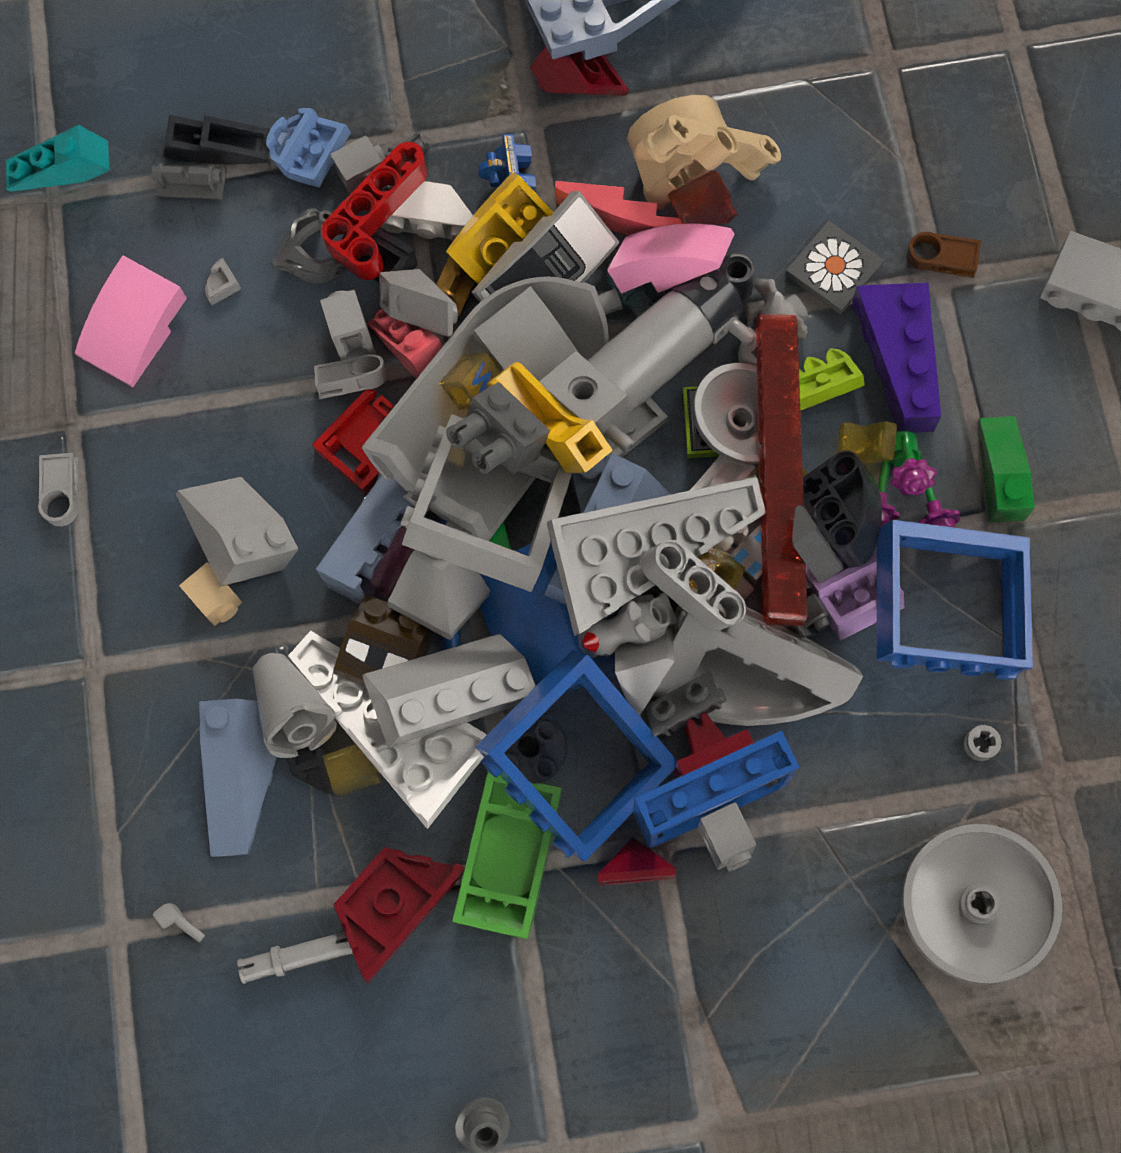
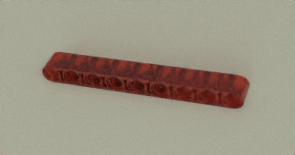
M759 313L756 323L760 491L766 511L761 516L763 619L766 626H804L807 616L806 563L792 543L795 508L799 505L801 507L804 506L797 316L795 314Z

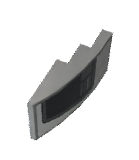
M571 191L551 216L542 217L522 242H514L471 293L481 302L495 291L529 278L559 277L581 283L585 282L620 242L581 192Z

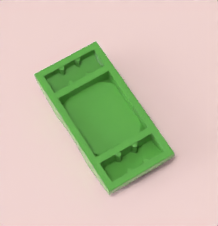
M488 772L452 922L528 940L553 834L548 829L543 832L532 822L528 816L532 812L524 802L519 805L507 794L504 788L508 784L500 775L495 778ZM531 783L558 813L562 788L541 783Z

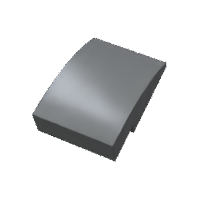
M531 286L476 328L472 334L475 341L494 363L493 367L499 374L513 362H519L538 381H541L577 351L564 330Z

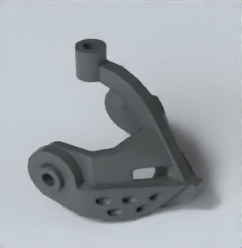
M316 208L307 209L300 213L291 225L275 259L271 261L273 269L287 271L300 280L309 283H325L343 275L348 269L336 259L331 257L319 261L312 258L300 246L310 235L321 229L324 221L332 213L327 210L319 212Z

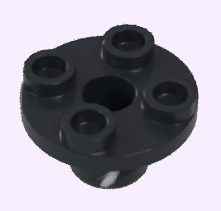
M545 712L504 754L529 782L533 784L541 783L552 778L563 766L568 750L567 738L559 722Z

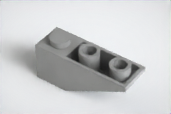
M420 269L379 272L380 307L389 317L447 337L453 336V323L457 322L458 317L456 304Z

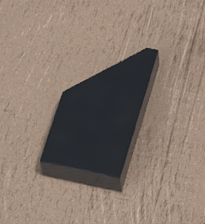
M323 744L310 751L308 746L297 750L299 756L287 758L292 776L332 796L338 795Z

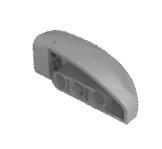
M690 586V589L697 594L698 589ZM719 603L718 611L723 618H726L725 608ZM678 605L674 612L678 622L672 626L675 661L653 696L661 698L710 671L717 689L721 688L727 699L726 702L722 703L721 709H715L708 713L713 722L742 726L771 725L797 721L844 704L853 696L863 675L857 667L806 637L801 638L793 630L746 607V614L743 620L719 631H711Z

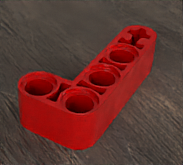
M403 142L396 146L322 224L321 234L329 254L362 280L375 279L379 276V272L383 270L382 257L377 243L371 236L412 195L427 177L428 170L423 150L418 144ZM385 186H393L389 191H380ZM360 211H370L368 214L364 216H357V214ZM338 235H346V237L340 241H333V239ZM362 256H372L371 259L366 262L358 261Z

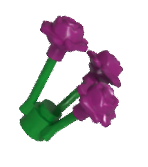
M909 431L895 432L888 438L889 449L882 451L883 463L878 483L882 503L881 527L891 520H896L900 517L899 512L895 511V507L887 504L888 496L885 493L890 465L894 463L896 468L892 470L894 477L891 479L893 487L898 488L902 495H921L925 492L928 501L926 504L928 514L918 523L955 528V524L960 522V513L958 510L942 509L940 501L936 500L932 487L935 485L934 477L937 475V471L935 468L928 466L927 461L922 458V451L918 450L916 435Z

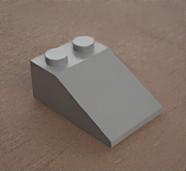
M242 477L182 489L176 493L220 587L282 571L298 550L284 519Z

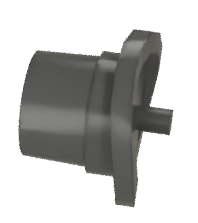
M487 1097L474 1099L464 1105L455 1120V1132L460 1143L476 1153H495L506 1140L510 1129L509 1115L503 1104Z

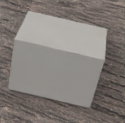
M667 626L666 634L657 640L646 644L622 643L615 651L616 676L626 701L639 716L675 661L672 626Z

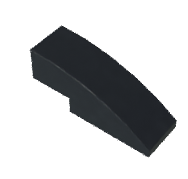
M169 115L163 158L226 165L267 163L269 148L266 145V140L270 129L204 115L203 122Z

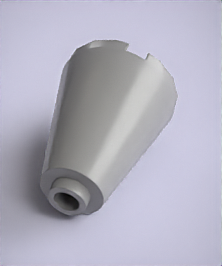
M269 653L262 656L253 667V677L263 740L269 753L279 758H292L299 756L297 750L307 746L310 751L317 749L336 730L337 723L334 710L285 655Z

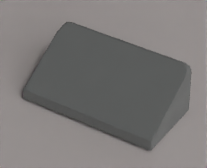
M797 506L795 508L792 543L819 583H822L842 571L843 565L804 506Z

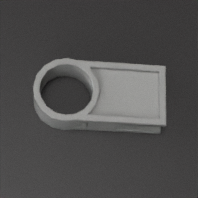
M374 354L314 366L315 386L319 393V399L373 389L382 385L388 376L382 357Z
M73 453L39 455L38 508L42 517L54 526L62 527L68 525L78 515V458L74 457ZM61 496L69 498V509L64 515L57 518L48 516L47 510L52 500Z

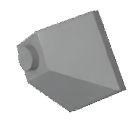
M414 550L397 581L387 606L450 640L489 597L490 589L478 572Z

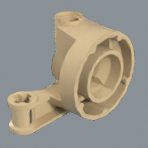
M707 95L683 96L655 106L639 117L630 127L627 136L644 185V196L648 202L657 203V209L659 210L664 209L686 191L688 183L700 179L723 162L731 164L745 178L755 180L760 176L761 170L769 164H776L781 160L780 149L769 136L727 127L717 101Z

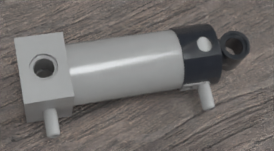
M730 254L723 259L719 271L713 270L669 288L663 297L588 360L575 351L539 382L570 413L581 419L593 420L611 448L616 445L624 453L630 452L634 447V441L627 436L629 433L628 416L707 347L716 344L727 333L731 332L747 346L753 345L757 340V335L740 322L745 314L743 302L752 295L755 272L753 261L744 254Z

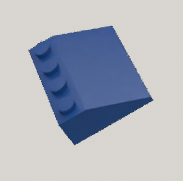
M551 541L542 570L532 592L480 574L490 589L489 597L480 606L490 636L501 634L525 657L535 686L572 650L583 653L579 648L578 635L574 636L567 606L544 595L557 569ZM531 544L516 550V552L528 555ZM615 652L605 658H591L607 678L616 675ZM577 680L564 694L582 688L583 685Z

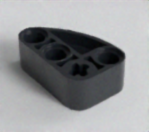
M844 450L805 475L798 484L797 492L829 545L848 566L859 567L870 560L875 550L882 522V503L877 483L870 471L856 453Z

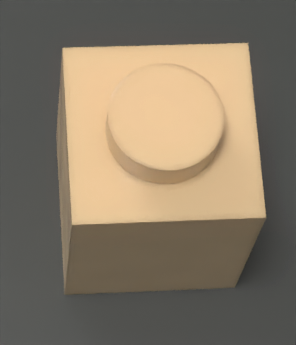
M208 562L179 585L214 626L219 622L223 623L231 619L238 611L237 607L243 603L228 585L220 587Z

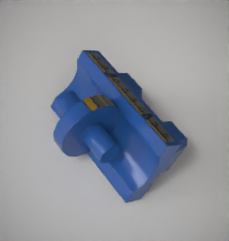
M503 134V144L496 148L495 153H487L486 161L478 166L480 178L489 180L491 187H498L514 172L535 192V176L533 174H519L518 168L529 167L532 158L531 146L515 143L513 134Z

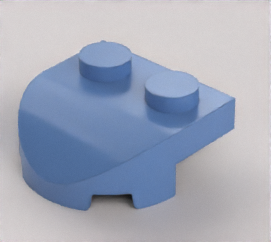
M300 108L298 109V115L287 120L281 117L275 122L268 133L266 145L269 148L270 158L286 177L319 188L333 165L330 154L344 146L351 132L346 124L320 118L314 109Z

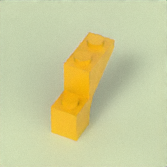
M513 362L487 383L488 387L500 382L551 430L546 444L566 473H586L612 451V448L593 420L581 419L570 413L521 363Z

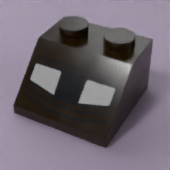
M365 595L350 619L333 668V674L365 685L362 676L366 673L426 656L431 646L432 630L388 607V602Z

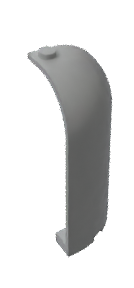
M535 277L507 285L482 300L469 313L453 333V336L448 339L362 446L371 463L385 480H391L393 477L407 491L403 497L414 507L416 506L417 502L411 500L418 478L426 481L428 476L421 473L428 453H437L438 448L432 447L439 425L446 428L451 414L461 418L466 417L472 397L479 394L484 382L483 380L475 386L472 384L482 362L485 365L478 379L491 371L492 375L488 381L490 382L499 374L493 367L494 363L472 337L473 331L531 286L564 330L578 353L586 360L608 343V325L595 286L559 277ZM545 443L544 449L551 451ZM451 446L426 513L430 510L447 521L446 526L489 541L536 477L520 471L513 475L501 464L493 468L489 473L483 474L480 472V468L485 464L476 468L472 461V453Z

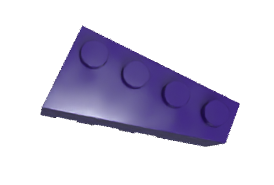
M929 282L857 286L852 306L855 314L859 317L865 342H868L872 353L873 364L876 373L881 378L884 387L883 392L897 431H909L912 433L934 432L941 418Z

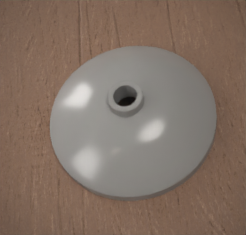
M748 363L722 365L706 375L695 392L692 409L696 428L706 444L722 457L741 464H762L760 367ZM789 392L792 442L798 426V413L795 401ZM733 420L740 422L742 427L735 425Z

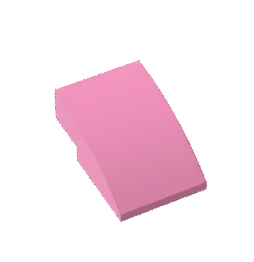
M675 224L640 231L624 238L607 271L621 293L650 281L659 293L720 268L734 237V232L731 228L707 224Z
M123 255L93 304L77 343L76 356L127 385L134 387L170 335L171 330L168 325L187 299L181 287Z

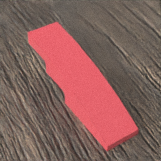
M555 181V195L558 205H561L571 191H580L610 230L621 234L632 235L660 226L690 224V219L657 216V203L625 200L624 187Z

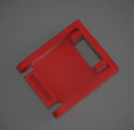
M374 389L365 390L312 444L314 450L365 495L376 484L379 471L371 463L362 446L394 408V405L382 395L370 406V403L377 396V392ZM341 447L361 463L355 469V473L335 456Z

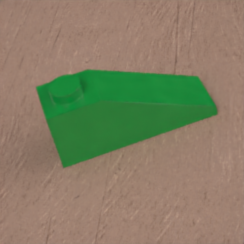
M1016 417L979 418L978 425L989 522L1026 521L1035 508L1031 471Z

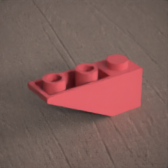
M383 309L379 310L375 317L367 323L373 333L415 379L419 377L443 347L438 337L429 330L391 318Z

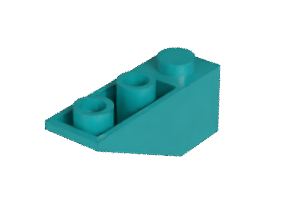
M77 125L5 160L6 190L12 192L82 183L110 171L108 140Z

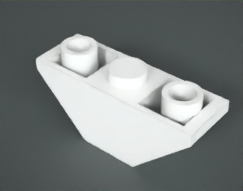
M424 181L380 228L394 234H399L403 231L416 233L418 236L426 239L441 237L454 241L473 215L451 185Z

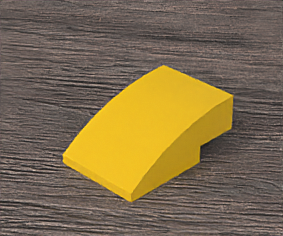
M512 172L467 222L446 252L479 284L514 242H522L542 217H549L554 212L518 174Z

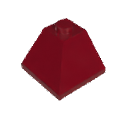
M545 47L530 66L531 71L537 78L538 85L547 93L626 96L630 92L605 55L585 60L580 51L552 60L547 47Z

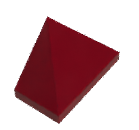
M632 837L600 871L598 883L599 886L672 880L675 879L676 872L674 866Z

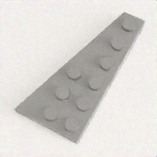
M757 477L551 519L546 522L574 636L581 634L602 618L618 610L625 603L655 586L645 576L641 568V558L648 549L663 541L675 540L698 557L764 515L766 511ZM660 553V562L668 569V559Z

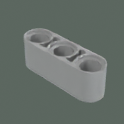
M666 540L648 549L643 554L641 568L645 576L705 628L711 631H719L743 620L746 614V604L741 595L681 543L675 540ZM660 553L668 559V569L661 564L659 559ZM689 578L696 583L698 588L697 594L690 589ZM719 603L725 608L726 618H723L718 611Z

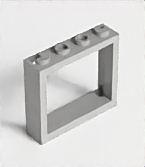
M451 414L447 427L439 425L432 447L438 448L437 453L429 452L421 473L428 475L426 481L418 478L411 500L416 501L417 504L415 508L407 506L401 525L407 527L402 545L532 592L542 570L551 541L546 522L558 518L572 473H566L552 451L544 448L539 459L520 470V472L551 483L528 555L424 518L451 446L454 447L456 442H449L446 436V429L464 419ZM475 438L460 449L473 454L484 446Z

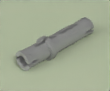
M344 932L282 949L279 946L271 947L270 952L238 959L237 966L241 968L238 971L241 982L246 984L250 981L275 974L278 978L286 976V971L353 953Z

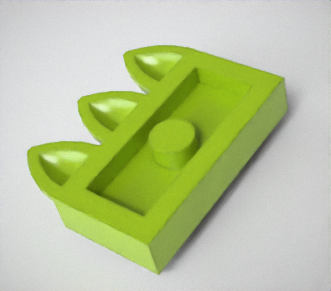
M830 348L826 355L827 364L818 358L807 357L804 363L805 372L796 367L788 366L789 392L795 401L798 411L865 386L863 374L848 354L839 349Z

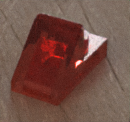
M711 171L668 194L683 224L730 223L738 215L731 203V195L717 171Z

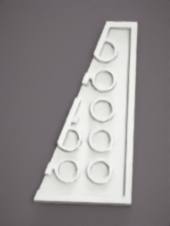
M310 631L288 655V659L335 712L336 721L428 829L483 759V756L475 746L487 734L466 722L387 747L366 686L333 674V668L340 648Z

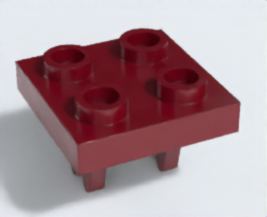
M703 713L699 722L700 727L692 719L687 721L685 731L691 755L676 762L674 773L679 778L754 742L747 729L729 738H725L709 715Z

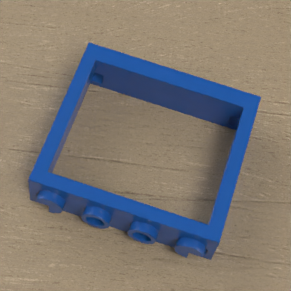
M891 520L882 526L877 541V660L891 662V667L911 668L914 665L926 666V671L946 672L949 671V668L960 669V674L965 676L983 675L984 672L995 673V678L1001 680L1017 679V674L1032 669L1030 538ZM900 547L1002 560L1004 658L900 646Z
M573 650L475 746L484 757L481 760L485 765L484 768L495 778L500 775L508 785L504 790L519 805L524 802L532 812L528 816L543 832L548 829L555 836V839L552 841L553 845L561 850L567 858L573 855L584 862L633 813L634 798L657 788L675 769L677 762L674 756L658 737L653 735L652 730L588 654ZM577 680L648 762L578 836L504 754Z
M781 730L634 798L633 816L648 848L652 849L698 828L700 818L736 802L738 807L741 808L786 787L800 767ZM777 780L778 784L769 788L766 787V784ZM659 833H662L663 837L658 838Z

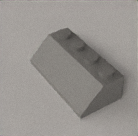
M1070 231L1052 265L1040 298L1048 301L1049 304L1056 308L1074 310L1082 313L1089 320L1104 321L1116 326L1121 331V249Z
M501 634L369 672L362 676L387 747L516 707L536 687L525 657Z

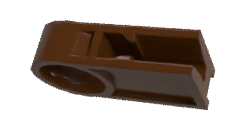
M920 232L910 241L907 259L910 265L921 271L974 278L978 268L981 240L932 232ZM918 243H929L935 247L938 255L931 260H924L915 255L913 247Z

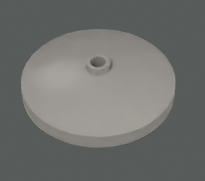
M970 824L955 827L939 834L929 841L914 857L906 872L902 886L901 907L903 919L914 945L928 962L937 969L965 982L976 984L1000 983L1029 972L1045 958L1059 933L1062 921V897L1053 869L1034 845L1020 835L1005 828L987 824ZM975 898L983 903V910L980 913L978 909H973L971 906V901L975 900Z

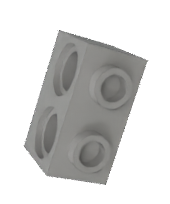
M355 290L336 291L330 294L328 298L320 300L331 338L341 360L369 354L376 355Z
M736 802L700 818L698 830L717 870L726 866L728 872H731L749 863V860L752 858L751 854L757 844Z

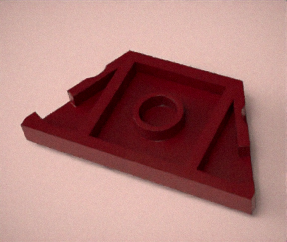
M384 847L333 904L364 982L369 984L464 875L465 867L456 863L453 866L432 861V858L422 855L409 856L403 851Z

